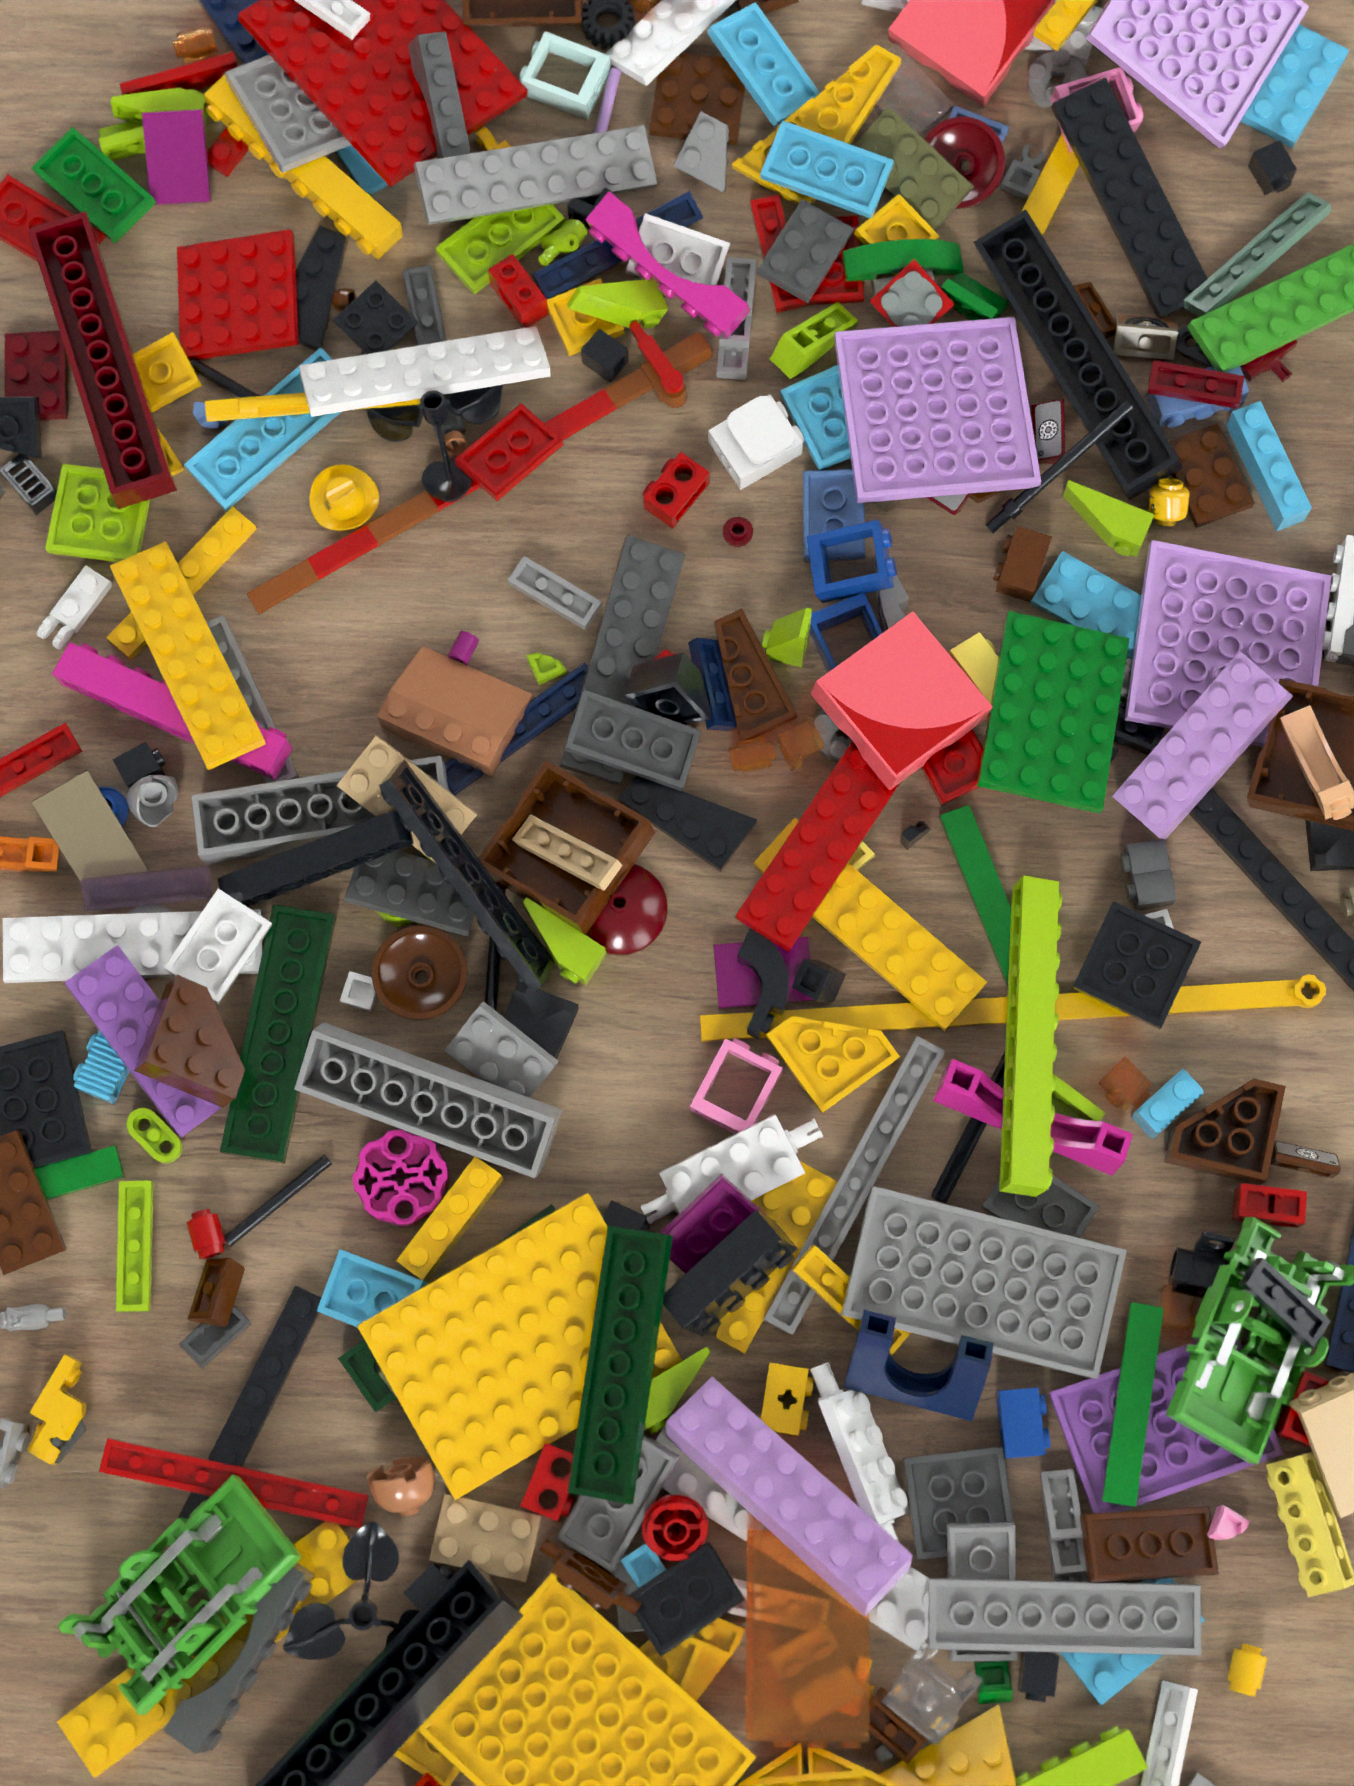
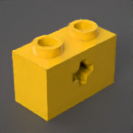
M769 1363L761 1420L775 1433L798 1437L800 1430L806 1431L809 1411L803 1410L804 1398L811 1397L814 1381L813 1377H808L809 1369ZM785 1391L791 1392V1398L796 1399V1404H791L789 1410L783 1409V1403L778 1401V1396L783 1397Z

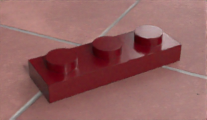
M1153 360L1147 393L1238 409L1245 376Z

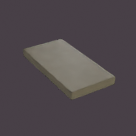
M88 769L31 802L98 910L153 879L152 874Z

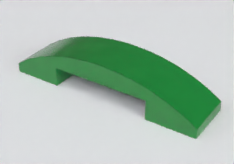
M904 239L885 241L855 247L842 253L846 281L875 280L878 274L900 273L914 259L925 271H933V276L956 275L958 272H964L960 244L942 240Z

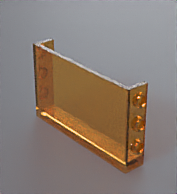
M747 1529L746 1741H773V1747L781 1748L793 1747V1741H807V1747L827 1748V1742H841V1748H862V1742H869V1613L864 1617L770 1530Z

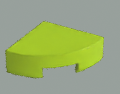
M542 653L526 655L538 685L567 674L564 665L551 656L543 655Z

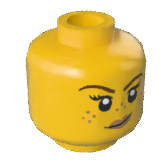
M1172 478L1160 479L1157 484L1150 488L1147 511L1155 514L1153 518L1157 520V524L1174 526L1176 521H1180L1187 516L1190 492L1187 487L1183 486V482Z

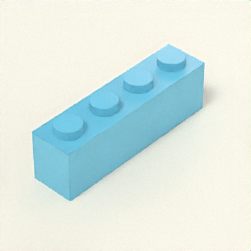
M1261 401L1232 411L1226 427L1276 532L1305 521L1312 506Z

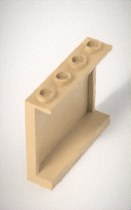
M1354 1373L1348 1376L1333 1378L1329 1381L1328 1385L1317 1390L1305 1391L1297 1399L1289 1402L1290 1406L1299 1414L1327 1488L1333 1510L1340 1518L1354 1512Z

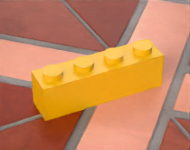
M474 1157L396 1262L418 1279L428 1282L504 1181L502 1175L478 1157Z

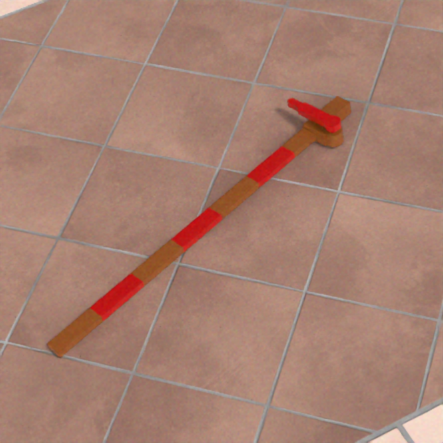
M637 321L632 322L629 325L630 331L638 341V348L647 361L642 363L636 371L546 421L545 424L565 440L650 390H653L660 402L664 401L667 406L671 408L681 407L687 401L683 374L713 358L711 347L700 331L662 352L653 337L647 335ZM472 481L470 489L463 497L481 487ZM424 491L246 594L258 614H261L456 501L444 502Z

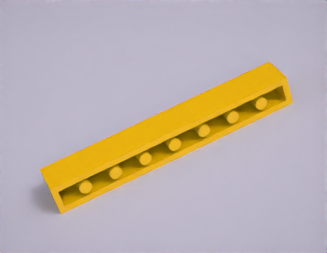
M225 75L204 93L207 106L205 109L209 116L216 122L219 120L227 126L228 132L236 140L240 141L242 139L249 145L250 152L257 159L261 160L263 158L267 161L277 177L280 179L285 177L300 197L304 198L306 196L312 201L313 207L320 215L330 217L339 232L345 236L349 234L356 240V245L364 254H371L379 260L403 237L401 223L326 156L281 173L226 81Z

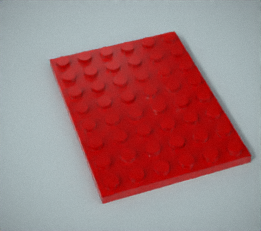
M259 0L238 13V21L390 187L415 171L413 166L415 162L433 160L437 157L430 114L422 90L414 76L408 49L409 43L417 35L446 32L467 136L527 97V88L521 84L468 25H463L461 17L445 0H352L370 13V20L353 39H350L294 0Z

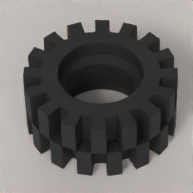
M588 0V4L584 3L583 33H585L587 41L591 40L592 45L595 47L600 43V47L603 50H606V45H610L612 48L617 42L626 38L635 26L632 3L629 4V0ZM611 13L617 15L620 20L615 26L603 27L598 24L597 19L603 14Z

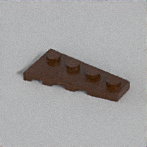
M742 608L714 621L741 744L796 719L797 713Z

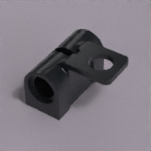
M1204 1231L1195 1243L1193 1250L1176 1247L1172 1258L1167 1290L1204 1299L1208 1287L1213 1285L1220 1265H1229L1230 1262L1223 1257L1225 1252H1230L1235 1239ZM1208 1241H1218L1223 1244H1213Z

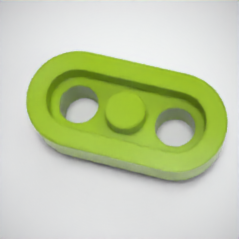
M138 1108L130 1113L126 1122L129 1134L155 1160L160 1163L169 1164L181 1156L183 1150L181 1139L155 1112L148 1108ZM149 1120V1129L141 1131V1122ZM170 1142L172 1144L171 1151L163 1153V1144Z

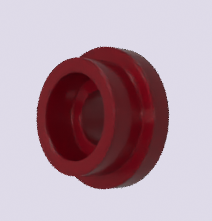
M730 518L724 524L723 537L731 546H745L753 537V526L746 518ZM735 527H741L744 532L737 535L732 530Z

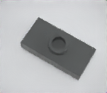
M234 1305L226 1327L201 1323L179 1345L203 1369L251 1325V1322Z

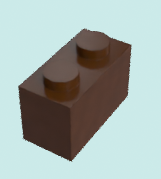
M1016 526L1013 536L1007 534L1002 552L1006 553L1007 557L1004 564L998 562L993 580L998 581L996 592L1031 602L1052 536Z

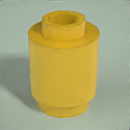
M1242 1643L1241 1649L1234 1648L1227 1680L1230 1681L1229 1690L1253 1697L1256 1696L1257 1689H1261L1267 1657L1261 1655L1262 1648Z

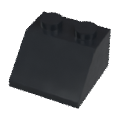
M684 652L632 667L625 696L637 708L684 725L711 719L712 714L701 671Z

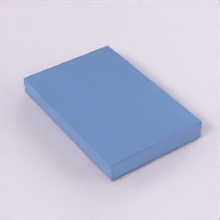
M852 469L803 471L804 561H810L806 536L865 523V503H857ZM865 539L827 547L828 560L865 559Z

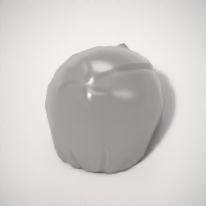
M148 775L135 782L128 790L126 796L127 805L131 813L145 825L150 827L160 825L174 812L173 803L177 801L179 794L176 779L166 775Z

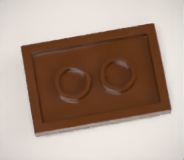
M1218 423L1169 441L1182 465V469L1172 474V477L1182 481L1183 486L1187 487L1190 492L1188 512L1196 528L1253 507V498Z

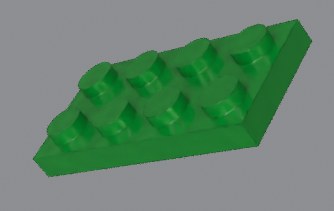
M74 127L31 167L39 178L79 213L86 211L91 224L114 244L156 204L154 198Z

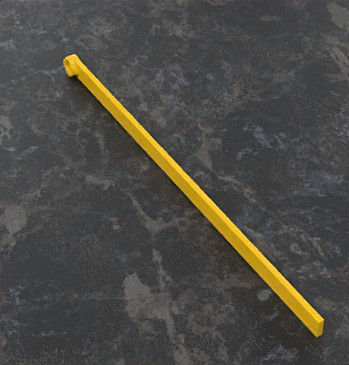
M1311 974L1303 975L1297 980L1181 986L1168 1014L1300 1006L1309 1009L1322 1001L1326 995V987L1315 975ZM1305 984H1309L1310 989L1316 990V994L1312 995L1311 999H1307L1301 993ZM1083 993L1059 994L1055 1001V1013L1058 1014V1020L1130 1016ZM1007 997L973 999L949 1027L1006 1024ZM912 1003L785 1010L783 1016L771 1011L770 1014L775 1017L768 1032L791 1016L880 1031L940 1027ZM754 1012L700 1015L702 1042L724 1041L725 1039L733 1040L734 1038L739 1040L756 1039L747 1035V1027ZM761 1032L759 1038H767L765 1036L767 1033Z

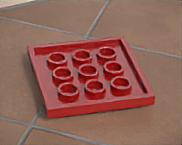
M291 229L177 247L179 341L189 361L193 358L201 360L299 345L295 238Z

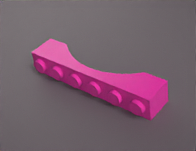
M607 192L585 219L591 228L588 232L597 241L603 243L606 240L613 246L611 251L624 262L627 259L631 260L637 265L634 270L647 281L653 278L660 285L657 288L669 299L675 296L683 303L680 307L692 318H695L697 315L706 322L703 326L714 336L718 337L721 334L728 339L749 314L750 308L748 304L725 285H705L691 282L676 276L664 268L643 244L633 211L611 192Z
M952 1058L942 1073L933 1101L1002 1130L1003 1088L992 1081L983 1071ZM1056 1113L1050 1128V1137H1053L1054 1152L1111 1176L1125 1162L1133 1137L1132 1133L1103 1121L1077 1119Z

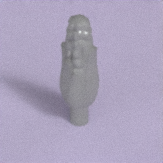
M44 1304L6 1307V1311L0 1312V1329H8L9 1332L43 1329L49 1326L51 1321L66 1320L65 1307L49 1308Z

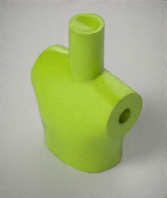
M575 219L566 220L557 230L544 236L542 239L544 252L538 258L539 262L543 266H548L559 253H569L577 250L588 233L584 224Z

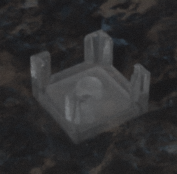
M927 1637L910 1656L881 1702L937 1745L954 1727L960 1717L958 1715L959 1710L977 1690L982 1679L970 1670L958 1681L952 1678L931 1661L940 1649H929Z

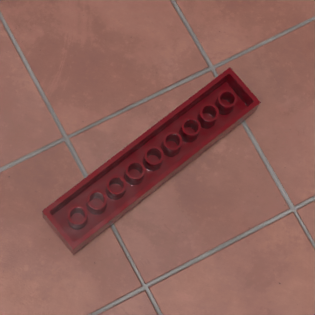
M86 211L28 229L114 502L118 509L177 491L97 238Z

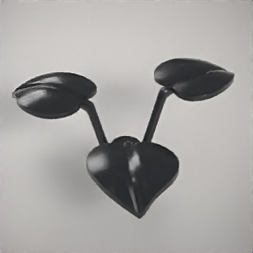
M503 384L455 392L450 400H445L441 392L433 390L423 394L420 399L421 405L371 408L366 409L370 424L376 433L383 439L392 442L409 439L413 433V427L421 425L423 416L427 423L435 426L443 462L437 461L429 464L422 474V483L426 492L434 498L444 502H454L468 492L473 480L456 466L454 459L449 461L441 425L448 418V410L455 416L463 414L465 421L471 424H482L492 420L498 414L501 407Z
M370 1522L357 1530L349 1540L343 1553L342 1564L346 1576L352 1580L365 1579L361 1599L353 1604L349 1611V1617L336 1620L333 1609L322 1603H310L296 1613L291 1622L288 1635L283 1644L284 1651L298 1658L321 1660L332 1657L341 1650L345 1643V1634L339 1627L343 1624H351L357 1630H367L373 1624L375 1626L393 1628L394 1630L388 1634L386 1639L387 1647L420 1612V1610L416 1609L406 1610L401 1615L398 1623L379 1619L375 1603L368 1599L371 1580L383 1582L389 1579L395 1573L399 1564V1552L395 1542L377 1522Z

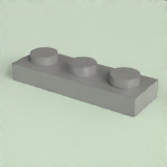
M523 556L507 580L508 585L584 630L588 628L602 607L600 600Z

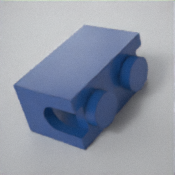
M1038 1387L995 1392L1004 1459L1046 1455L1045 1448H1050V1435L1048 1428H1043L1041 1415L1046 1414L1044 1394L1039 1395Z

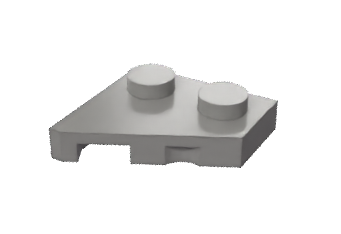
M700 112L674 167L726 193L729 126Z
M2 1418L0 1430L5 1432L0 1443V1489H6L8 1484L13 1483L17 1475L18 1465L15 1463L19 1452H23L26 1449L30 1433L27 1432L29 1425Z

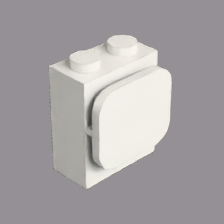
M771 394L756 397L732 411L727 420L708 430L709 444L740 490L802 454L804 437L800 429L796 425L791 426L787 420L788 413L780 401L776 403Z

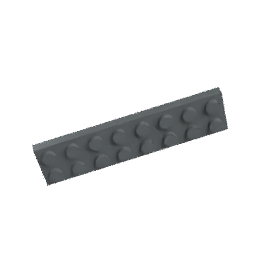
M630 535L626 536L581 692L585 689L636 707L625 696L632 667L652 661L657 656L685 554ZM565 750L559 767L615 785L621 783L624 773L622 770Z

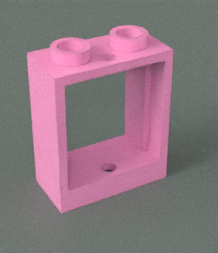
M1121 67L1056 86L1050 97V101L1053 103L1106 77L1134 133L1143 119L1142 108L1138 102L1135 103L1132 94V80L1129 75H1125ZM1061 128V131H1062L1064 140H1065V142H1066L1068 151H1069V153H1070V152H1073V150H1072V148H1071V146H1070V144H1069V142H1068V140H1067V138H1066V136H1065V134H1064V132H1063V130H1062V128Z
M736 1038L732 1042L725 1039L690 1105V1112L736 1134L756 1124L782 1074L783 1068L778 1066L779 1061L766 1053H762L759 1056L749 1051L751 1047L745 1042ZM728 1053L770 1073L746 1121L704 1100Z

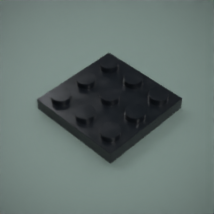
M1113 901L1072 989L1161 1029L1201 941Z

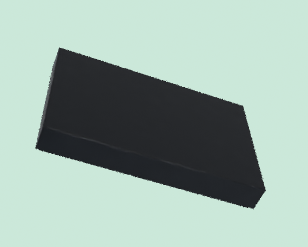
M710 1542L689 1554V1558L680 1560L629 1594V1596L642 1603L635 1616L661 1657L746 1601Z

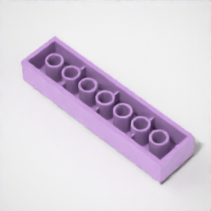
M711 1377L666 1421V1437L864 1617L910 1569L913 1555L715 1378Z

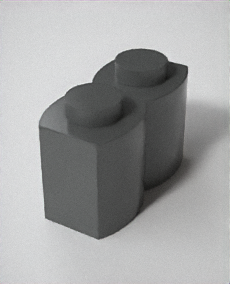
M1158 839L1127 844L1124 853L1120 854V864L1122 872H1128L1130 884H1126L1128 902L1134 903L1135 910L1173 905L1176 901V891L1165 840Z

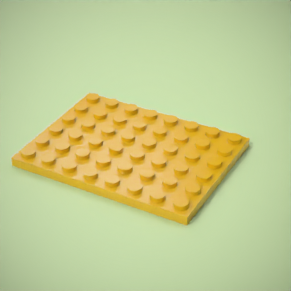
M588 1192L357 1325L455 1500L543 1449L545 1443L551 1444L578 1427L608 1228ZM661 1322L652 1379L682 1362Z
M553 1573L549 1575L519 1610L524 1616L417 1729L476 1786H733L756 1759V1756L596 1609L587 1603L574 1589H568L556 1580L557 1576Z

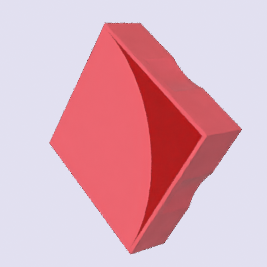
M909 0L889 28V41L922 65H926L939 72L949 84L984 108L1008 75L1015 59L1034 40V29L1052 8L1056 0Z
M913 611L818 679L811 692L812 697L835 725L855 743L862 758L889 790L921 768L934 753L946 746L952 745L983 722L993 708Z

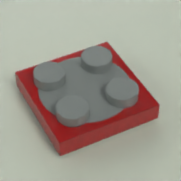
M915 259L870 300L871 304L892 327L934 324L955 305Z

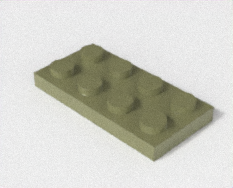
M889 106L854 145L894 160V165L885 188L895 197L900 194L935 232L975 187Z

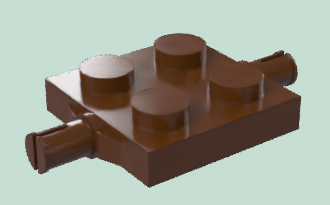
M548 1538L541 1545L539 1551L555 1560V1565L550 1572L557 1576L556 1580L568 1589L575 1588L584 1594L585 1601L595 1608L608 1610L612 1604H618L633 1616L635 1615L642 1603L625 1593L624 1589L627 1586L625 1582L572 1548L569 1550L561 1549L548 1540Z

